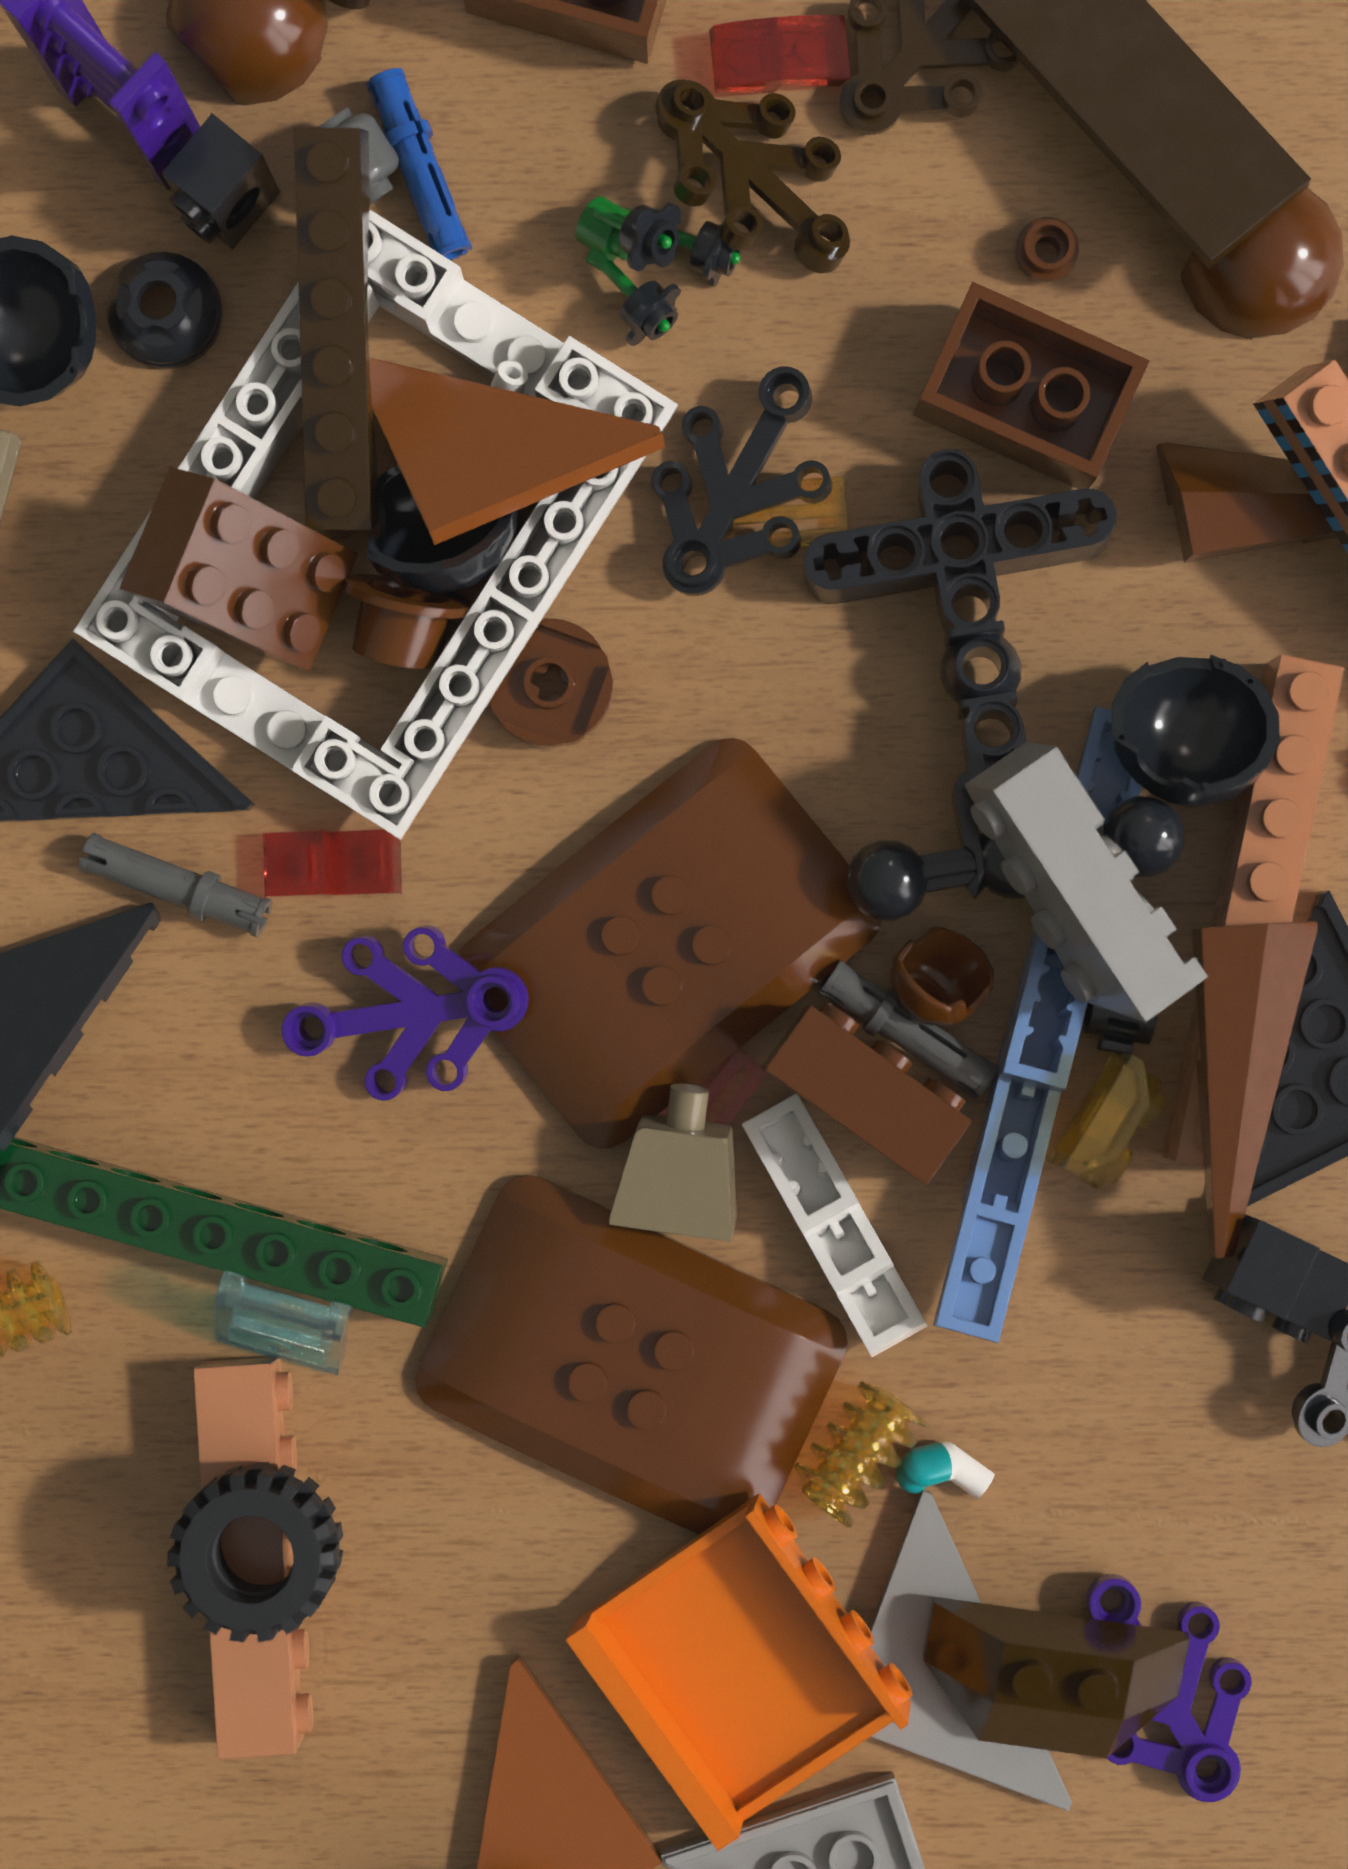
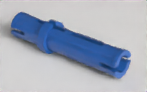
M393 68L372 76L370 81L365 84L377 108L385 136L398 155L399 167L404 177L405 185L429 241L428 244L431 249L450 261L467 254L469 250H472V245L467 237L464 226H462L441 167H439L430 142L433 132L428 120L421 119L410 93L403 69Z

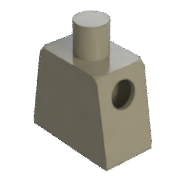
M673 1084L670 1087L667 1116H642L632 1141L611 1210L609 1225L731 1242L737 1220L732 1126L705 1121L709 1095L707 1088L693 1084Z

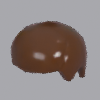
M933 927L918 940L913 941L910 939L892 960V967L890 969L891 988L904 1009L925 1024L956 1025L971 1017L988 998L993 990L994 969L984 951L965 935L944 927Z

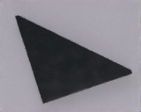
M73 638L0 717V823L250 811L255 805Z
M1330 890L1316 895L1307 921H1317V934L1247 1206L1348 1156V926Z
M153 902L0 953V1150L2 1152L6 1150L32 1112L33 1108L30 1104L50 1074L53 1076L57 1075L84 1035L81 1029L101 1000L103 1002L108 1000L133 963L131 955L149 929L155 930L161 922L160 914Z

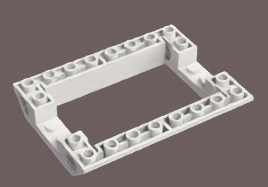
M369 210L368 323L378 307L381 306L493 378L500 363L507 360L520 363L526 368L529 375L522 394L659 426L661 432L678 408L677 403L571 336H568L565 343L556 339L466 282L460 266ZM298 283L178 469L215 478L253 499H256L303 426ZM646 456L538 502L380 749L382 752L331 718L317 712L229 656L191 629L177 623L178 616L119 589L150 513L73 632L401 840Z

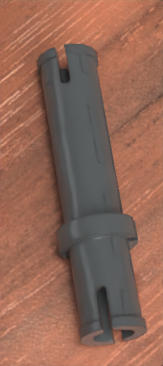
M92 833L89 836L82 851L90 855L88 858L80 857L79 871L89 872L189 910L190 918L202 922L208 917L248 932L251 936L257 938L267 923L268 919L262 916L264 913H270L272 900L266 897L261 898L221 882V875L210 871L205 872L203 875L102 838L101 835Z
M839 960L834 971L825 978L817 992L864 1023L862 1027L864 1031L872 1036L879 1033L887 1040L892 1041L927 1067L956 1084L957 1087L968 1093L975 1100L983 1094L998 1070L999 1066L978 1055L937 1025L925 1024L907 1012L892 988L886 991L875 983L873 984L858 974L857 971L846 965L842 960Z

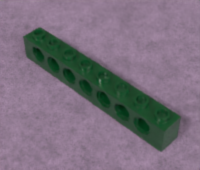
M14 1137L4 1152L0 1150V1209L425 1328L432 1319L448 1258L19 1137Z

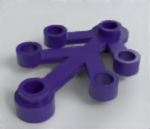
M423 925L411 930L406 935L403 942V950L410 962L419 966L429 964L461 990L460 992L437 995L384 956V948L379 940L370 935H361L348 941L342 950V962L345 968L354 975L367 976L400 1001L331 1012L320 1003H305L291 1010L286 1015L282 1024V1037L286 1046L292 1052L300 1056L309 1057L328 1049L334 1043L335 1038L406 1027L386 1057L373 1065L365 1076V1087L368 1093L377 1100L387 1101L393 1099L404 1090L407 1084L406 1072L442 1021L468 1017L448 1050L435 1055L426 1067L427 1079L435 1089L451 1091L465 1081L468 1075L467 1063L490 1031L508 1030L518 1024L524 1017L528 1008L529 996L523 980L515 972L503 967H491L483 971L478 970L446 947L445 938L439 929L434 926ZM419 934H425L433 940L434 952L430 957L420 955L415 949V939ZM357 944L368 946L373 954L372 963L367 967L359 965L354 959V949ZM498 987L505 991L508 997L505 1009H495L489 1004L487 994L490 988ZM308 1016L316 1017L322 1023L323 1033L320 1038H313L305 1031L304 1024ZM449 1060L456 1066L457 1077L454 1081H445L439 1076L437 1071L439 1061ZM386 1069L394 1075L396 1083L393 1090L387 1091L378 1085L376 1076L379 1070Z
M1106 1574L1092 1582L1087 1591L1086 1604L1094 1619L1141 1626L1137 1619L1141 1611V1599L1139 1593L1129 1580L1117 1574ZM1108 1589H1118L1122 1592L1121 1604L1112 1610L1101 1607L1100 1599L1102 1594ZM1191 1602L1180 1610L1177 1618L1179 1630L1188 1632L1190 1637L1179 1695L1151 1719L1168 1724L1180 1747L1139 1738L1135 1733L1130 1738V1745L1125 1751L1120 1753L1113 1752L1107 1759L1117 1765L1134 1762L1177 1775L1179 1784L1189 1796L1202 1802H1216L1230 1795L1240 1779V1761L1235 1751L1229 1746L1240 1701L1249 1693L1252 1680L1250 1673L1244 1665L1234 1658H1222L1212 1665L1209 1672V1681L1216 1694L1204 1732L1202 1733L1191 1714V1708L1208 1645L1217 1637L1220 1623L1217 1615L1209 1606L1201 1602ZM1204 1613L1208 1615L1209 1625L1204 1632L1199 1634L1189 1632L1188 1622L1194 1614ZM1230 1669L1240 1671L1241 1679L1235 1688H1221L1220 1678L1225 1671ZM1205 1757L1215 1758L1217 1760V1768L1212 1775L1202 1777L1196 1774V1766L1201 1759Z

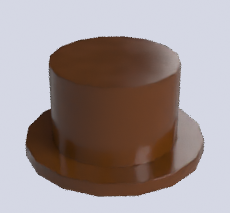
M349 575L345 579L343 587L350 596L361 600L352 649L365 658L404 668L432 669L443 652L449 619L465 617L472 604L467 598L455 592L443 595L411 591L383 575Z

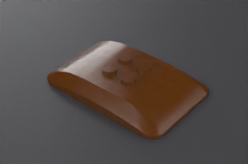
M729 738L721 739L711 744L507 908L465 943L457 954L480 971L491 967H503L515 972L523 980L529 996L528 1008L524 1017L512 1028L494 1032L575 1133L588 1145L604 1149L613 1148L631 1137L636 1132L643 1115H658L668 1107L671 1085H695L830 975L839 960L846 962L861 950L879 932L882 920H876L863 914L853 904L846 888L849 864L757 751L745 741ZM498 987L489 989L487 994L489 1004L495 1009H505L508 1003L505 991Z
M524 1175L517 1176L507 1182L497 1196L418 1366L415 1382L417 1393L422 1401L433 1410L483 1435L697 1534L702 1533L759 1493L770 1507L775 1505L845 1356L848 1341L846 1330L839 1318L819 1306L660 1232L609 1225L610 1209L542 1177Z

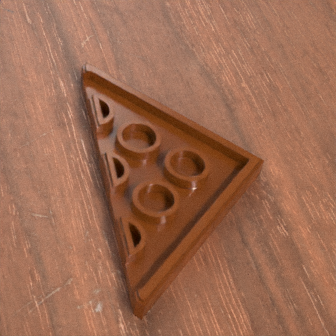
M369 357L372 412L434 545L665 448L662 432L659 426Z
M517 1656L514 1658L509 1669L477 1869H654L662 1863L659 1851L521 1657Z

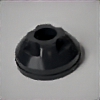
M154 252L137 257L125 265L115 276L109 288L106 302L107 320L114 339L121 349L133 360L147 367L175 369L193 363L210 349L221 329L223 309L216 284L201 266L180 254ZM160 284L172 288L176 295V305L170 315L162 319H151L142 314L140 300L146 289Z

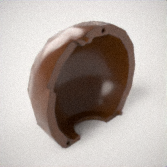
M169 0L166 12L167 28L198 58L218 84L237 104L251 105L277 101L303 85L322 59L321 52L328 27L324 0Z
M1307 188L1210 269L1192 251L1181 272V283L1196 311L1221 331L1251 340L1253 337L1286 334L1311 320L1313 321L1334 296L1344 266L1342 232L1328 204Z

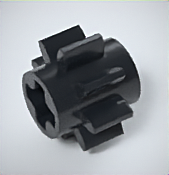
M1087 1003L1084 1033L1099 1036L1098 1050L1131 1055L1134 1043L1150 1044L1156 1026L1157 1014L1147 1022Z

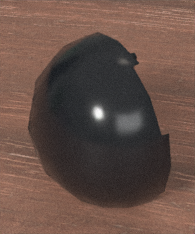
M11 235L0 238V403L20 407L57 397L83 377L91 363L96 344V314L90 286L78 265L43 241Z
M396 465L385 471L377 480L375 499L379 512V537L377 539L376 535L369 536L367 557L378 573L411 591L443 595L474 586L499 565L516 533L518 513L516 510L434 545L404 478Z
M1210 655V658L1176 657L1152 665L1146 662L1124 679L1112 703V746L1124 769L1139 785L1151 794L1169 803L1193 808L1233 799L1257 781L1268 767L1280 742L1279 713L1266 687L1242 666L1229 662L1225 658Z

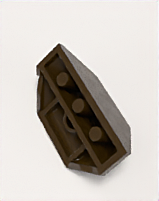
M933 1597L923 1660L979 1741L1107 1758L1178 1697L1190 1637L1188 1632Z

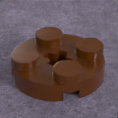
M542 619L491 698V709L507 732L524 743L542 748H555L576 744L597 728L609 709L613 694V679L607 656L595 638L582 627L565 620ZM550 666L557 667L561 670L560 681L568 685L563 695L554 694L550 701L539 699L540 689L536 685L531 684L535 673L546 675Z

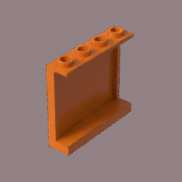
M760 1493L578 1617L565 1639L717 1851L739 1838L743 1821L893 1721L900 1730L906 1727L909 1722L911 1707L909 1698L913 1696L906 1678L893 1663L885 1666L872 1649L871 1645L874 1644V1638L862 1617L854 1610L846 1613L832 1592L836 1590V1586L825 1566L816 1557L808 1560L796 1544L794 1539L798 1537L797 1531L786 1512L777 1504L770 1507Z

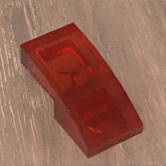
M800 15L760 18L713 25L709 29L715 92L774 93L782 85L841 86L850 78L844 15Z
M385 829L263 833L264 897L402 894L401 840Z

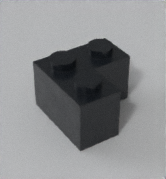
M1246 1214L1235 1256L1226 1258L1212 1257L1202 1277V1280L1218 1287L1214 1300L1263 1323L1267 1312L1276 1315L1271 1327L1306 1344L1312 1332L1331 1341L1330 1325L1335 1316L1346 1310L1348 1306L1347 1262L1321 1251L1319 1247L1273 1225Z

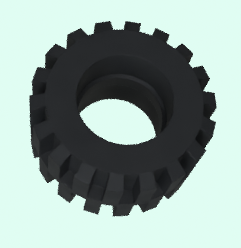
M255 1462L247 1469H243L239 1465L227 1470L221 1477H215L187 1504L183 1509L182 1517L173 1527L170 1538L175 1539L174 1546L167 1552V1567L176 1568V1575L170 1581L175 1595L184 1591L188 1601L182 1608L191 1618L198 1612L205 1616L208 1621L203 1628L214 1635L218 1633L221 1627L231 1631V1641L243 1643L249 1635H257L258 1643L273 1640L277 1632L284 1630L287 1635L299 1628L307 1616L311 1617L315 1613L336 1579L335 1575L341 1565L343 1550L339 1549V1542L343 1537L341 1522L335 1523L332 1517L336 1508L330 1497L322 1500L315 1492L320 1486L310 1477L305 1482L294 1477L296 1469L282 1465L279 1470L269 1469V1462ZM255 1516L269 1520L277 1525L287 1536L293 1551V1567L288 1576L280 1582L269 1585L249 1583L238 1577L229 1568L222 1553V1532L228 1523L239 1517Z

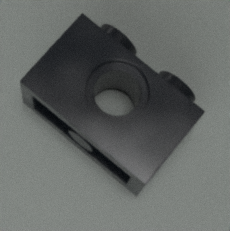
M213 113L210 114L162 172L174 193L169 201L183 214L180 218L183 223L208 244L215 237H218L232 250L280 193L263 155Z

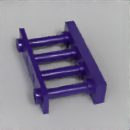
M0 0V6L57 91L75 107L86 96L89 98L97 96L118 116L157 181L168 191L170 186L162 172L200 128V125L166 61L154 52L137 69L105 40L83 0Z

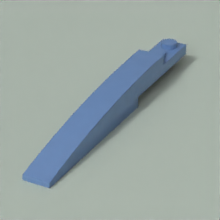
M1096 706L1093 710L1075 775L1105 822L1108 813L1121 801L1139 796L1142 786L1124 769L1113 749L1111 734L1112 711ZM1034 928L997 1061V1066L999 1067L992 1080L961 1200L964 1204L933 1322L935 1327L993 1343H999L1061 1092L1067 1087L1087 1007V1002H1079L1066 988L1061 978V971L1065 969L1056 951L1049 948L1039 938Z

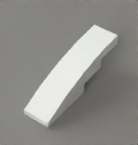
M796 1093L742 1124L744 1130L871 1357L928 1327L798 1094Z

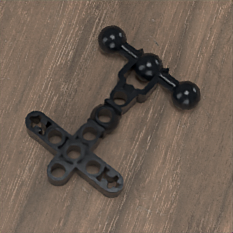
M943 449L933 453L926 459L920 471L918 500L921 517L828 533L817 537L808 546L804 555L805 583L808 591L815 599L826 604H840L934 587L940 621L946 632V651L941 660L940 678L946 693L958 704V719H966L962 732L965 772L958 776L952 793L961 848L918 855L912 847L897 840H879L865 845L853 856L847 870L846 888L853 904L863 914L876 920L895 921L910 915L922 903L926 893L965 887L974 900L985 887L992 893L1004 898H1026L1025 895L1017 892L1006 879L1001 868V863L1005 858L995 840L988 838L984 833L979 835L978 826L971 814V807L974 805V802L964 784L1027 742L1023 721L1019 711L1016 709L1018 701L1016 690L1021 681L1022 663L1016 649L1003 637L1005 632L1004 621H996L1000 608V594L996 576L1085 561L1100 555L1106 549L1116 525V509L1112 500L1105 493L1095 489H1078L983 506L978 474L973 461L960 451ZM951 474L963 482L965 489L957 496L942 497L933 491L930 483L937 476ZM1077 515H1086V520L1089 524H1097L1093 535H1084L1083 528L1079 525H1074ZM1051 518H1054L1056 520L1054 531L1060 530L1057 543L1051 542ZM1015 524H1025L1036 531L1039 541L1031 547L1018 548L1006 539L1004 532ZM963 535L974 543L976 551L968 558L954 559L943 551L941 544L947 537ZM900 546L911 553L913 561L907 568L902 570H890L879 562L878 556L885 548ZM868 551L867 572L869 576H861V563H858L859 552ZM836 558L839 568H842L840 579L829 580V576L824 570V560ZM974 596L985 604L987 614L982 619L974 622L964 621L954 613L952 605L958 598ZM984 657L996 665L999 674L990 683L977 684L970 681L963 670L964 664L970 659ZM996 719L1008 728L1010 739L1004 745L988 747L977 739L974 732L975 726L980 721ZM1134 796L1121 801L1108 813L1104 824L1096 829L1100 837H1108L1122 851H1126L1139 871L1134 877H1152L1167 871L1178 860L1184 846V828L1179 815L1166 802L1152 796Z

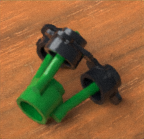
M598 196L583 210L576 227V239L590 248L586 262L602 271L627 297L620 310V317L631 328V331L626 336V341L631 346L639 344L646 336L650 340H656L671 329L678 318L677 309L674 306L677 297L681 293V289L676 284H671L664 289L655 280L646 282L637 288L617 267L614 259L627 260L628 266L638 272L642 271L649 264L666 267L673 260L676 248L679 245L692 250L689 262L690 270L701 273L702 277L708 280V285L716 287L721 274L729 277L736 264L741 260V250L732 249L723 242L719 232L720 225L706 221L697 236L678 230L676 226L681 220V211L678 206L672 203L665 204L661 210L647 205H639L631 210L628 207L622 208L604 196Z

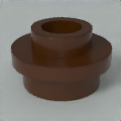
M1042 217L1028 223L1020 232L1015 245V257L1021 270L1030 278L1041 282H1052L1066 276L1074 267L1079 255V242L1074 230L1066 222L1053 217ZM1041 242H1049L1055 246L1057 257L1050 261L1042 260L1037 256L1035 246Z

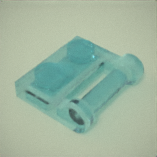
M226 1270L220 1281L214 1303L216 1341L339 1375L346 1353L347 1326L352 1306L337 1301H332L330 1306L255 1286L245 1283L244 1275Z

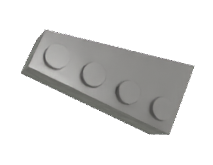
M1025 742L964 784L975 804L971 807V814L975 823L988 838L995 840L1005 858L1001 863V868L1006 879L1017 892L1025 895L1035 913L1031 917L1032 926L1039 938L1049 948L1056 951L1065 968L1061 971V978L1066 988L1079 1002H1087L1147 1022L1208 977L1195 957H1190L1186 961L1181 960L1167 939V936L1176 930L1175 926L1162 906L1154 909L1143 896L1137 893L1130 881L1133 880L1134 875L1139 873L1126 851H1122L1108 837H1100L1096 831L1103 824L1104 818L1056 746Z

